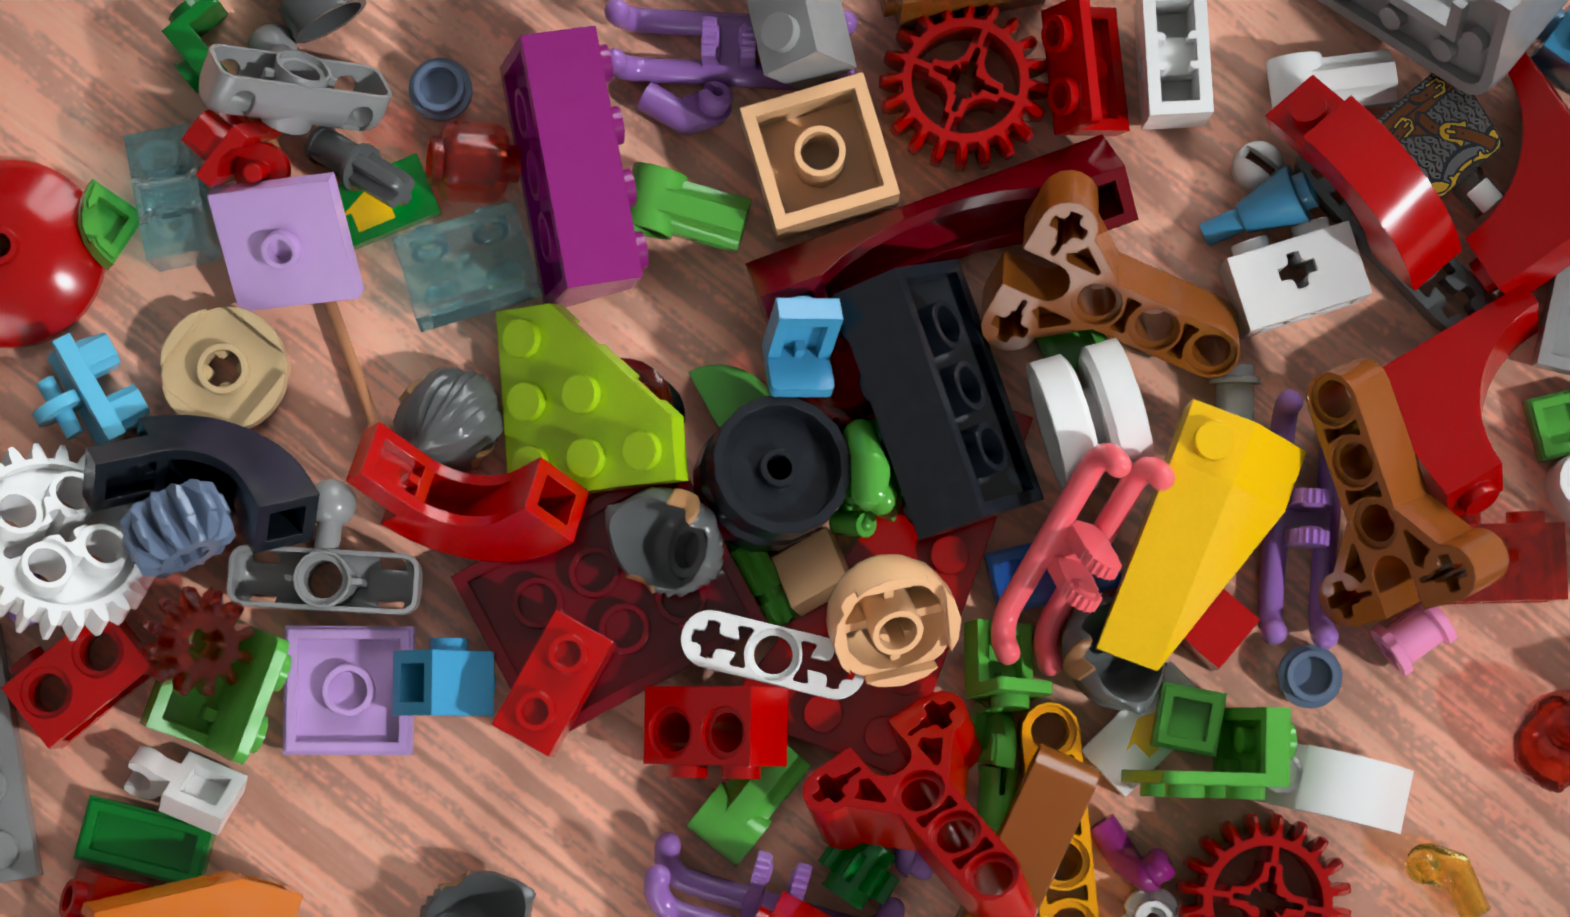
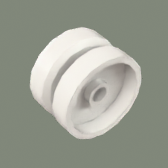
M1117 338L1081 348L1078 358L1081 384L1074 368L1061 354L1026 364L1029 391L1036 420L1051 468L1061 491H1063L1078 463L1087 451L1101 443H1111L1121 447L1131 459V464L1144 456L1155 457L1144 401L1129 360ZM1103 475L1100 477L1094 489L1100 487Z

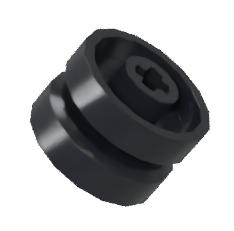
M764 396L740 406L701 447L693 469L694 494L699 497L700 503L711 509L715 514L722 539L749 552H779L804 540L814 530L824 524L840 507L851 480L850 451L838 425L819 407L796 397Z

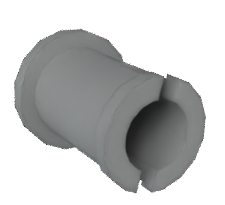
M1237 364L1231 372L1221 377L1209 378V384L1216 385L1217 408L1254 421V385L1260 384V377L1254 376L1253 364Z

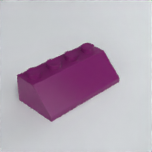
M596 25L520 35L500 66V73L543 304L552 303L568 307L631 289L643 277L642 269H647L648 248L643 232L634 231L630 207L636 205V185L631 169H623L618 145L624 143L625 129L620 108L618 106L611 107L607 83L612 82L613 79L610 50L606 44L599 45Z

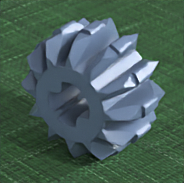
M189 479L180 485L171 483L166 489L159 492H151L150 497L144 501L134 503L129 509L130 512L126 513L119 522L123 533L122 539L132 563L137 565L142 576H156L157 578H167L176 572L184 574L196 565H204L205 561L210 557L221 554L225 546L230 544L236 535L230 514L231 510L223 494H219L213 482L199 481V479Z

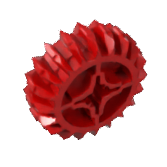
M995 5L989 6L986 10L984 20L973 18L975 11L973 6L964 8L961 18H953L952 11L945 10L940 14L939 24L934 25L929 17L921 16L916 20L915 24L920 37L909 30L900 29L896 34L895 40L905 52L897 50H887L885 52L884 64L897 72L880 75L879 88L898 94L889 96L881 102L882 113L889 115L904 114L892 124L891 133L894 137H898L913 130L916 134L911 138L907 151L912 155H916L926 143L934 148L931 152L929 164L933 167H939L942 163L944 152L955 154L953 166L956 172L965 171L967 154L975 153L977 165L981 170L989 169L991 166L989 148L994 147L999 156L1004 160L1011 159L1015 150L1008 136H1011L1018 142L1028 144L1033 137V132L1023 120L1040 123L1044 118L1045 109L1031 100L1047 98L1049 84L1043 81L1032 80L1031 78L1038 77L1046 72V59H1025L1036 49L1037 39L1034 36H1028L1016 42L1013 38L1020 28L1021 21L1013 17L1008 20L1003 29L998 27L995 23L998 18L999 8ZM952 41H971L965 54L957 60L948 62L934 58L932 63L922 60L928 52L942 44ZM989 48L996 52L1009 67L1014 79L1015 95L1003 91L1004 84L992 79L987 73L984 62ZM975 61L976 64L972 74V78H974L972 89L979 92V94L975 96L970 90L969 97L967 99L962 98L958 110L953 112L952 109L956 99L954 94L956 84L949 79L953 77L958 83L960 75H966L970 63ZM912 77L926 82L925 89L934 92L942 100L944 112L939 126L932 122L920 109L914 96ZM997 109L1007 113L1005 118L989 129L975 133L957 132L964 117L971 112L983 111L994 114Z
M1255 813L1244 814L1242 820L1244 834L1240 836L1231 821L1224 820L1218 825L1219 832L1225 843L1219 846L1213 838L1208 835H1202L1198 839V843L1210 855L1207 861L1203 862L1192 856H1186L1183 861L1184 866L1199 873L1197 882L1193 883L1186 880H1178L1176 882L1177 891L1185 894H1195V904L1181 905L1176 908L1177 917H1215L1213 902L1235 906L1243 917H1259V908L1249 905L1248 901L1233 898V894L1250 895L1252 890L1261 892L1259 884L1267 882L1268 893L1277 896V899L1293 902V906L1290 908L1276 905L1274 911L1265 908L1268 915L1266 917H1351V910L1340 906H1333V896H1345L1351 893V885L1347 882L1330 883L1328 879L1329 875L1338 872L1344 866L1341 858L1333 857L1320 863L1317 858L1326 850L1329 842L1325 837L1317 836L1306 846H1303L1302 843L1307 834L1308 825L1302 821H1296L1290 827L1286 836H1283L1284 821L1281 814L1271 813L1266 821L1265 832H1261L1260 823ZM1261 846L1259 860L1254 861L1252 873L1246 881L1239 884L1216 882L1220 872L1232 858L1247 849ZM1281 850L1291 855L1306 872L1311 884L1313 899L1296 896L1286 889L1283 882V865L1279 864Z

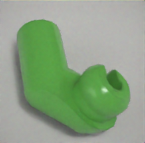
M866 419L854 420L846 426L843 434L851 455V497L861 511H870L875 515L882 516L892 511L895 507L898 492L894 484L889 482L890 467L874 424Z

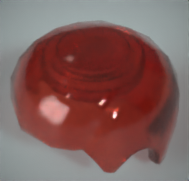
M1568 689L1549 692L1531 701L1518 720L1513 734L1514 761L1527 781L1555 793H1562L1564 789L1570 786V690Z

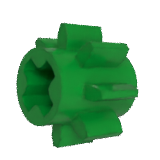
M862 843L854 848L842 850L828 845L818 860L822 865L830 869L821 884L860 911H862L870 897L884 906L900 882L899 878L888 871L897 856L878 845Z

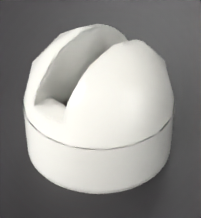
M1252 141L1245 144L1232 161L1231 171L1234 181L1241 189L1249 193L1271 177L1260 166L1245 158L1250 151L1275 169L1272 175L1284 167V160L1280 151L1275 145L1266 141Z

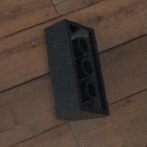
M959 259L893 268L833 294V298H840L843 322L840 331L846 341L850 343L860 372L859 384L861 391L872 406L882 434V448L887 460L893 465L903 494L902 505L904 513L909 522L914 526L919 540L951 532L1044 500L990 345L982 335L981 320Z

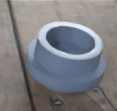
M435 58L428 60L414 71L410 79L409 96L413 106L423 117L432 121L445 122L459 117L468 108L472 99L473 88L468 73L460 64L450 59Z
M1314 644L1301 645L1290 650L1282 658L1277 671V682L1284 697L1292 704L1301 708H1318L1331 702L1338 694L1342 684V669L1337 658L1329 650L1318 648Z

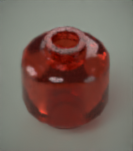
M451 120L443 124L438 135L429 136L426 151L428 185H436L440 196L444 200L450 202L493 204L502 199L507 190L508 183H518L521 173V149L519 145L509 144V137L501 124L496 122Z

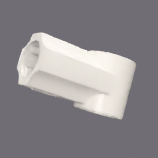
M1390 49L1322 57L1320 52H1297L1266 61L1272 109L1311 75L1318 78L1344 101L1348 97L1353 96L1366 109L1394 106L1397 102L1398 77L1396 64L1391 56Z

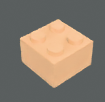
M863 72L740 108L741 126L776 242L898 206L900 191Z

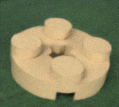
M217 307L211 310L203 309L193 312L172 329L161 349V379L165 399L178 415L210 417L238 424L248 429L258 426L275 412L287 390L291 364L281 338L265 320L241 307ZM232 354L236 355L240 360L235 368L240 374L237 381L233 384L224 381L219 387L214 386L210 382L215 374L214 370L209 366L211 360L215 356L227 360Z

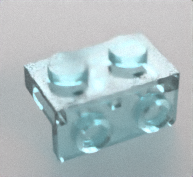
M513 202L497 206H485L471 214L441 223L421 225L411 232L397 235L392 239L395 252L403 270L415 319L421 332L543 296L526 235Z

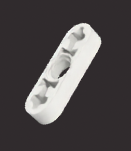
M705 610L696 613L686 622L682 630L681 645L685 655L693 664L703 669L781 688H788L831 700H841L853 695L864 681L863 676L855 674L853 680H842L838 689H831L826 686V675L807 670L808 683L805 684L793 680L802 662V642L816 645V649L811 655L812 659L824 662L832 659L835 650L831 639L715 610ZM709 621L717 622L720 624V635L739 641L740 627L752 629L754 632L748 639L744 650L745 667L731 666L730 663L735 657L736 652L725 649H716L712 658L700 656L701 645L692 642L694 631H705ZM769 636L783 638L792 649L793 657L791 664L785 671L779 674L763 672L754 660V651L757 644Z

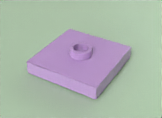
M334 172L264 180L254 183L247 182L214 186L207 194L238 307L252 311L359 299L365 290Z
M285 626V640L289 641L287 654L291 656V668L284 684L282 755H414L415 716H392L393 651L416 650V627Z

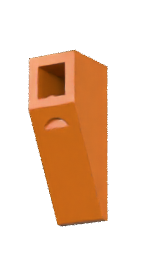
M224 870L83 903L81 913L85 917H297L303 894L284 884L231 870Z

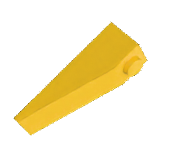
M1195 399L1189 402L1183 408L1164 460L1174 471L1175 482L1168 490L1159 491L1154 488L1095 649L1157 672L1284 514L1306 451L1252 420Z

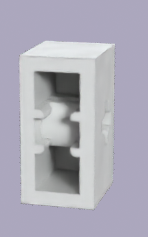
M1136 0L1133 8L1141 130L1204 127L1214 113L1207 0Z
M1321 217L1291 228L1293 238L1270 245L1267 235L1243 241L1231 247L1233 256L1227 258L1218 269L1229 302L1233 304L1238 313L1241 339L1360 303L1372 294L1349 221L1330 226L1328 218ZM1288 261L1292 269L1304 268L1306 277L1298 283V288L1291 279L1281 281L1279 272L1288 265Z

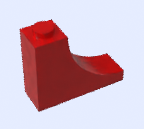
M1526 52L1508 72L1519 98L1523 120V141L1518 166L1512 182L1499 205L1478 229L1465 238L1477 256L1468 264L1477 279L1490 294L1498 289L1506 294L1523 284L1532 293L1570 266V109L1543 71Z
M1524 284L1382 367L1390 380L1428 493L1458 517L1465 513L1468 516H1472L1484 511L1496 501L1499 493L1503 491V463L1493 449L1482 421V411L1487 391L1501 365L1516 348L1538 332V301Z

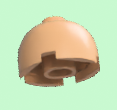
M882 554L858 562L841 576L828 601L826 624L838 660L849 674L851 670L853 673L863 676L867 684L876 687L904 686L927 677L938 668L935 659L944 652L947 645L952 652L959 640L961 616L948 585L925 562L900 554Z

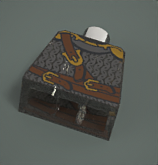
M1431 73L1378 118L1413 158L1441 199L1451 191L1469 213L1477 219L1505 195L1481 167L1485 161L1504 146V143L1475 95L1462 92Z

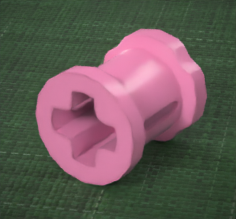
M1421 601L1387 627L1377 625L1371 629L1372 638L1383 656L1404 677L1413 672L1414 662L1442 642L1450 645L1457 640L1456 631L1439 606L1424 610Z

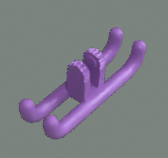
M610 0L605 5L604 12L607 20L613 26L623 30L651 34L702 36V61L635 57L624 54L620 49H609L612 58L613 77L645 83L704 86L706 82L719 81L728 87L800 90L764 76L762 65L756 63L757 44L749 13L640 8L628 5L624 0ZM843 10L849 36H851L857 28V18L851 11ZM855 69L846 72L840 76H837L831 80H828L824 83L854 75Z
M1292 389L1283 391L1275 401L1270 431L1293 444L1295 443L1298 413L1303 405L1300 393ZM1321 445L1319 450L1317 488H1294L1284 514L1262 540L1258 595V618L1261 620L1258 622V629L1261 638L1270 645L1282 643L1287 636V628L1283 623L1287 547L1313 550L1308 616L1309 633L1312 642L1321 649H1330L1338 642V631L1334 627V623L1325 616L1320 607L1318 597L1321 582L1326 576L1333 573L1338 557L1341 503Z
M665 832L657 838L654 848L655 865L650 866L644 876V897L650 909L658 917H734L685 903L672 895L669 885L687 895L742 910L740 917H754L760 905L773 910L780 894L765 890L774 866L772 853L759 850L750 884L745 885L686 866L679 856L681 842L676 834ZM798 861L797 868L792 870L787 893L803 901L813 865ZM889 897L885 905L880 904L877 913L870 917H903L905 913L904 904L896 897ZM808 903L832 917H856Z

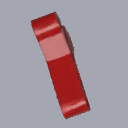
M947 691L932 692L888 720L903 758L908 763L901 772L889 776L877 775L849 747L816 769L807 778L803 786L802 797L823 841L830 847L842 850L854 848L865 843L916 851L972 917L1035 916L1036 902L1019 861L966 801L969 769L978 761L981 754V743L962 698L955 693Z

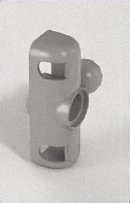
M276 22L264 23L256 28L248 40V48L225 44L211 45L199 76L201 100L211 111L260 118L269 127L290 135L308 133L312 125L354 131L372 130L381 122L392 97V91L379 70L369 65L317 58L309 53L298 51V44L288 27ZM226 59L238 62L237 74L233 75L226 72L220 62ZM342 76L353 77L355 79L353 91L334 89L336 79Z
M335 479L323 480L315 485L320 496L315 522L314 548L281 547L268 550L278 553L279 563L255 562L254 554L248 545H240L230 553L227 594L231 601L245 607L408 615L418 608L422 596V567L418 560L411 555L393 552L340 550L342 526L352 519L357 503L356 496L351 487ZM381 558L405 559L406 570L382 569ZM323 564H335L342 574L341 587L333 596L321 599L312 590V575ZM252 594L277 595L275 603L251 601ZM379 601L404 602L403 609L378 608Z

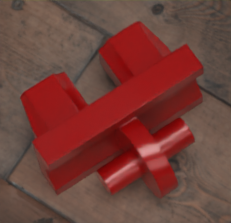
M205 110L197 117L181 139L185 145L205 161L195 175L209 187L236 181L237 184L254 183L291 177V165L287 155L278 146L266 143L267 141L279 138L282 132L269 127L261 119L250 121L245 116L216 114L211 110Z

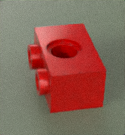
M556 609L491 725L548 757H555L617 644Z

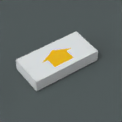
M1172 661L1166 664L1162 682L1197 688ZM1159 689L1153 702L1144 713L1138 715L1128 710H1119L1082 747L1083 756L1095 769L1101 771V775L1123 797H1126L1139 783L1121 782V769L1154 770L1173 751L1172 749L1150 745Z

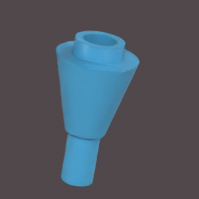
M1286 164L1236 204V208L1200 223V228L1209 246H1212L1246 230L1248 233L1311 222L1310 220H1313L1310 209L1319 206V200L1307 173L1302 171L1294 174L1291 167Z

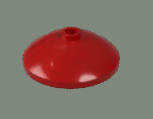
M0 160V237H8L11 244L9 252L5 256L0 257V348L7 349L35 346L47 342L71 328L94 302L105 274V268L90 254L80 234L78 206L83 191L61 173L47 166L24 160Z

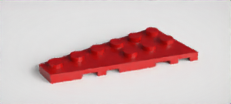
M1013 410L1025 442L1033 417ZM901 505L894 522L877 517V527L874 534L868 538L860 537L844 558L849 569L860 561L882 554H900L925 562L948 585L961 616L997 516L951 532L919 540L914 526L907 519L903 505ZM828 602L803 616L798 614L788 628L830 638L826 624ZM779 638L757 666L768 674H779L785 671L791 664L793 657L792 649L788 642L783 638ZM806 642L801 643L802 662L799 670L793 677L794 681L808 683L807 670L826 675V686L831 689H838L842 680H853L855 673L850 670L849 674L841 666L835 652L830 661L824 662L812 659L811 655L816 649V645ZM947 645L944 652L935 659L938 666L937 669L927 677L904 686L876 687L867 684L864 679L861 687L853 695L841 700H831L788 689L787 735L837 754L851 747L865 764L891 774L901 772L907 766V762L903 758L888 720L920 698L934 692L949 651V646ZM746 679L745 682L741 685L781 688L749 679Z

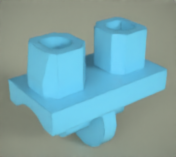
M68 333L52 341L51 345L54 351L47 356L46 360L65 393L61 391L54 376H49L36 384L46 401L32 414L39 428L58 422L67 440L73 439L84 432L75 415V412H77L96 446L123 440L125 434L138 426V418L148 417L150 413L149 407L134 384L106 397L96 380L118 369L120 365L118 353L106 333L87 337L77 342Z

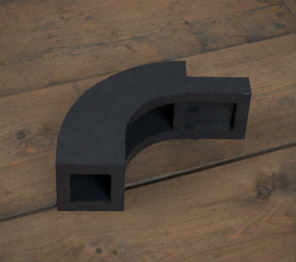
M155 415L138 418L137 437L86 447L82 496L91 512L144 501L150 497L151 492H159L166 489L171 483L180 485L189 479H199V481L213 482L219 494H223L231 510L232 521L238 527L253 554L313 540L320 496L319 491L304 468L291 454L269 438L251 429L204 416Z

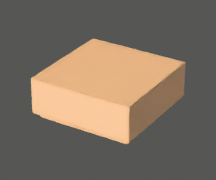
M827 527L772 557L791 608L800 616L828 602L841 576L849 570L836 536Z

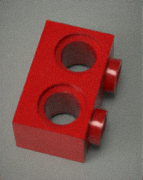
M125 620L119 626L108 621L99 636H95L84 624L75 641H70L63 627H61L60 630L65 636L46 652L41 646H38L11 666L10 671L15 677L3 685L1 689L48 749H63L160 670L161 665ZM108 634L117 644L118 655L111 667L100 671L91 662L90 648L97 638ZM57 675L66 685L67 696L63 705L51 712L43 706L39 694L43 682L47 678Z
M645 686L643 764L669 765V778H708V765H722V779H761V766L787 767L788 688L757 686ZM742 727H743V738H741V729H742Z

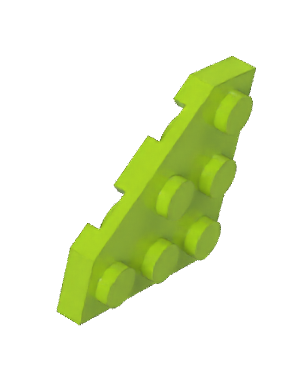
M547 303L496 312L507 473L513 472L542 457L588 490L589 493L688 481L684 416L669 402L656 397L638 380L640 376L606 344H599L578 325L580 321L563 305Z

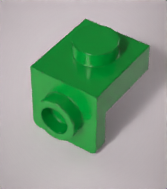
M185 0L170 14L169 21L171 23L162 30L163 34L182 55L173 64L174 67L197 94L199 93L200 72L209 49L201 37L228 16V12L219 0ZM220 62L222 68H223L226 72H228V70H227V69L223 66V64Z

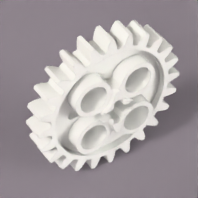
M39 443L32 445L26 459L14 447L8 448L0 463V618L9 611L17 615L15 628L18 633H22L30 621L39 623L43 640L50 638L56 626H62L68 639L75 641L84 624L95 636L101 635L108 621L118 626L122 624L130 609L136 610L147 593L146 590H148L155 577L142 576L137 565L132 563L122 539L123 533L119 522L126 513L130 512L129 509L134 503L91 512L82 496L86 453L80 458L78 463L69 461L65 445L59 446L53 458L46 457ZM61 502H64V503L69 504V505L72 506L74 509L68 508L67 506L63 505ZM3 519L13 522L19 528L10 526L9 524L5 523ZM91 555L101 558L105 563L95 560ZM32 573L42 575L49 582L36 578Z

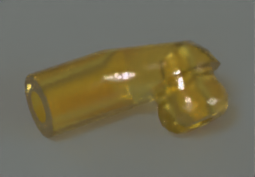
M1434 843L1419 844L1411 849L1405 862V870L1413 882L1448 890L1459 917H1477L1491 910L1474 867L1467 855Z

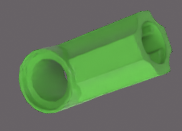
M644 162L634 163L632 173L636 185L637 200L636 205L630 207L634 231H642L644 236L662 240H671L672 236L737 254L751 206L750 198L688 182L689 178L666 167Z
M787 746V767L761 766V779H730L727 784L722 781L686 827L737 867L773 822L769 819L783 800L789 797L805 777V773L811 765Z

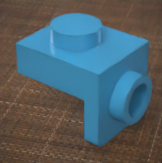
M810 296L776 298L761 344L768 390L771 396L830 397L832 395L835 385L830 357L843 322L840 298H813Z

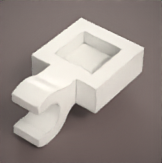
M140 746L129 762L128 768L133 770L125 783L124 790L137 798L145 800L162 796L159 806L160 812L218 836L242 797L248 776L190 751L180 764L165 757L156 749Z

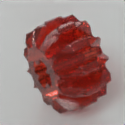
M191 586L182 587L180 607L166 597L158 600L159 610L166 616L163 622L160 623L153 619H146L143 622V628L157 635L158 640L147 643L141 648L143 657L159 660L151 673L154 679L164 683L173 678V691L182 696H187L194 686H196L201 695L205 697L213 696L216 690V676L229 685L238 683L237 673L230 666L234 660L241 663H250L253 660L250 652L239 648V642L248 640L255 634L252 626L237 623L242 616L244 607L236 601L223 605V592L213 587H209L202 597H200L196 588ZM196 629L208 634V636L201 637V640L207 642V645L199 654L187 648L195 646V643L189 641V637Z

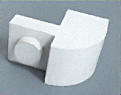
M1297 744L1295 755L1290 760V787H1266V800L1254 801L1401 834L1414 771L1359 755L1309 744L1308 746Z

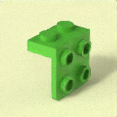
M185 602L139 723L147 728L206 747L229 761L243 765L249 754L256 753L261 747L268 728V718L264 714L273 691L278 692L283 687L291 668V656L287 654L289 641L256 627Z
M1224 708L1216 757H1213V772L1121 769V782L1140 783V796L1266 800V787H1290V760L1293 759L1297 748V733L1295 726L1291 722V708Z

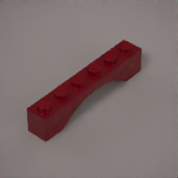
M1103 134L747 262L745 265L766 325H768L776 298H792L796 296L833 298V294L893 268L954 260L983 251L1023 244L1025 214L1045 181L1051 175L1060 171L1075 170L1083 172L1092 178L1098 188L1099 214L1108 231L1139 220L1125 165Z

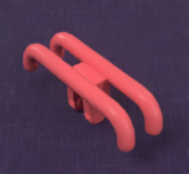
M1101 443L1087 451L1078 463L996 605L991 622V645L994 655L1000 663L1012 665L1019 660L1021 652L1016 639L1017 622L1024 606L1047 569L1056 588L1042 610L1036 624L1034 656L1038 668L1044 675L1056 676L1062 671L1063 658L1059 651V637L1066 619L1074 607L1077 610H1082L1084 613H1095L1103 598L1101 597L1102 594L1098 592L1099 589L1093 574L1097 578L1100 577L1103 580L1111 581V579L1114 580L1122 567L1121 561L1118 560L1119 557L1111 545L1149 483L1155 489L1165 491L1171 488L1175 482L1174 471L1163 459L1154 456H1144L1131 464L1128 454L1118 445L1111 443ZM1105 471L1114 478H1120L1094 524L1076 520Z

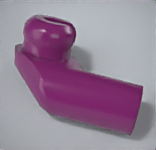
M1113 813L1090 827L1091 839L1112 870L1143 892L1161 890L1160 884L1174 877L1176 870L1167 854L1160 848H1154L1142 857Z

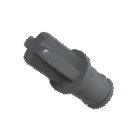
M318 126L311 132L305 143V156L309 158L310 162L318 164L330 172H334L339 177L341 185L346 189L354 192L362 190L390 208H394L399 204L406 206L411 201V191L415 186L413 177L382 159L376 147L369 143L357 144L331 127Z

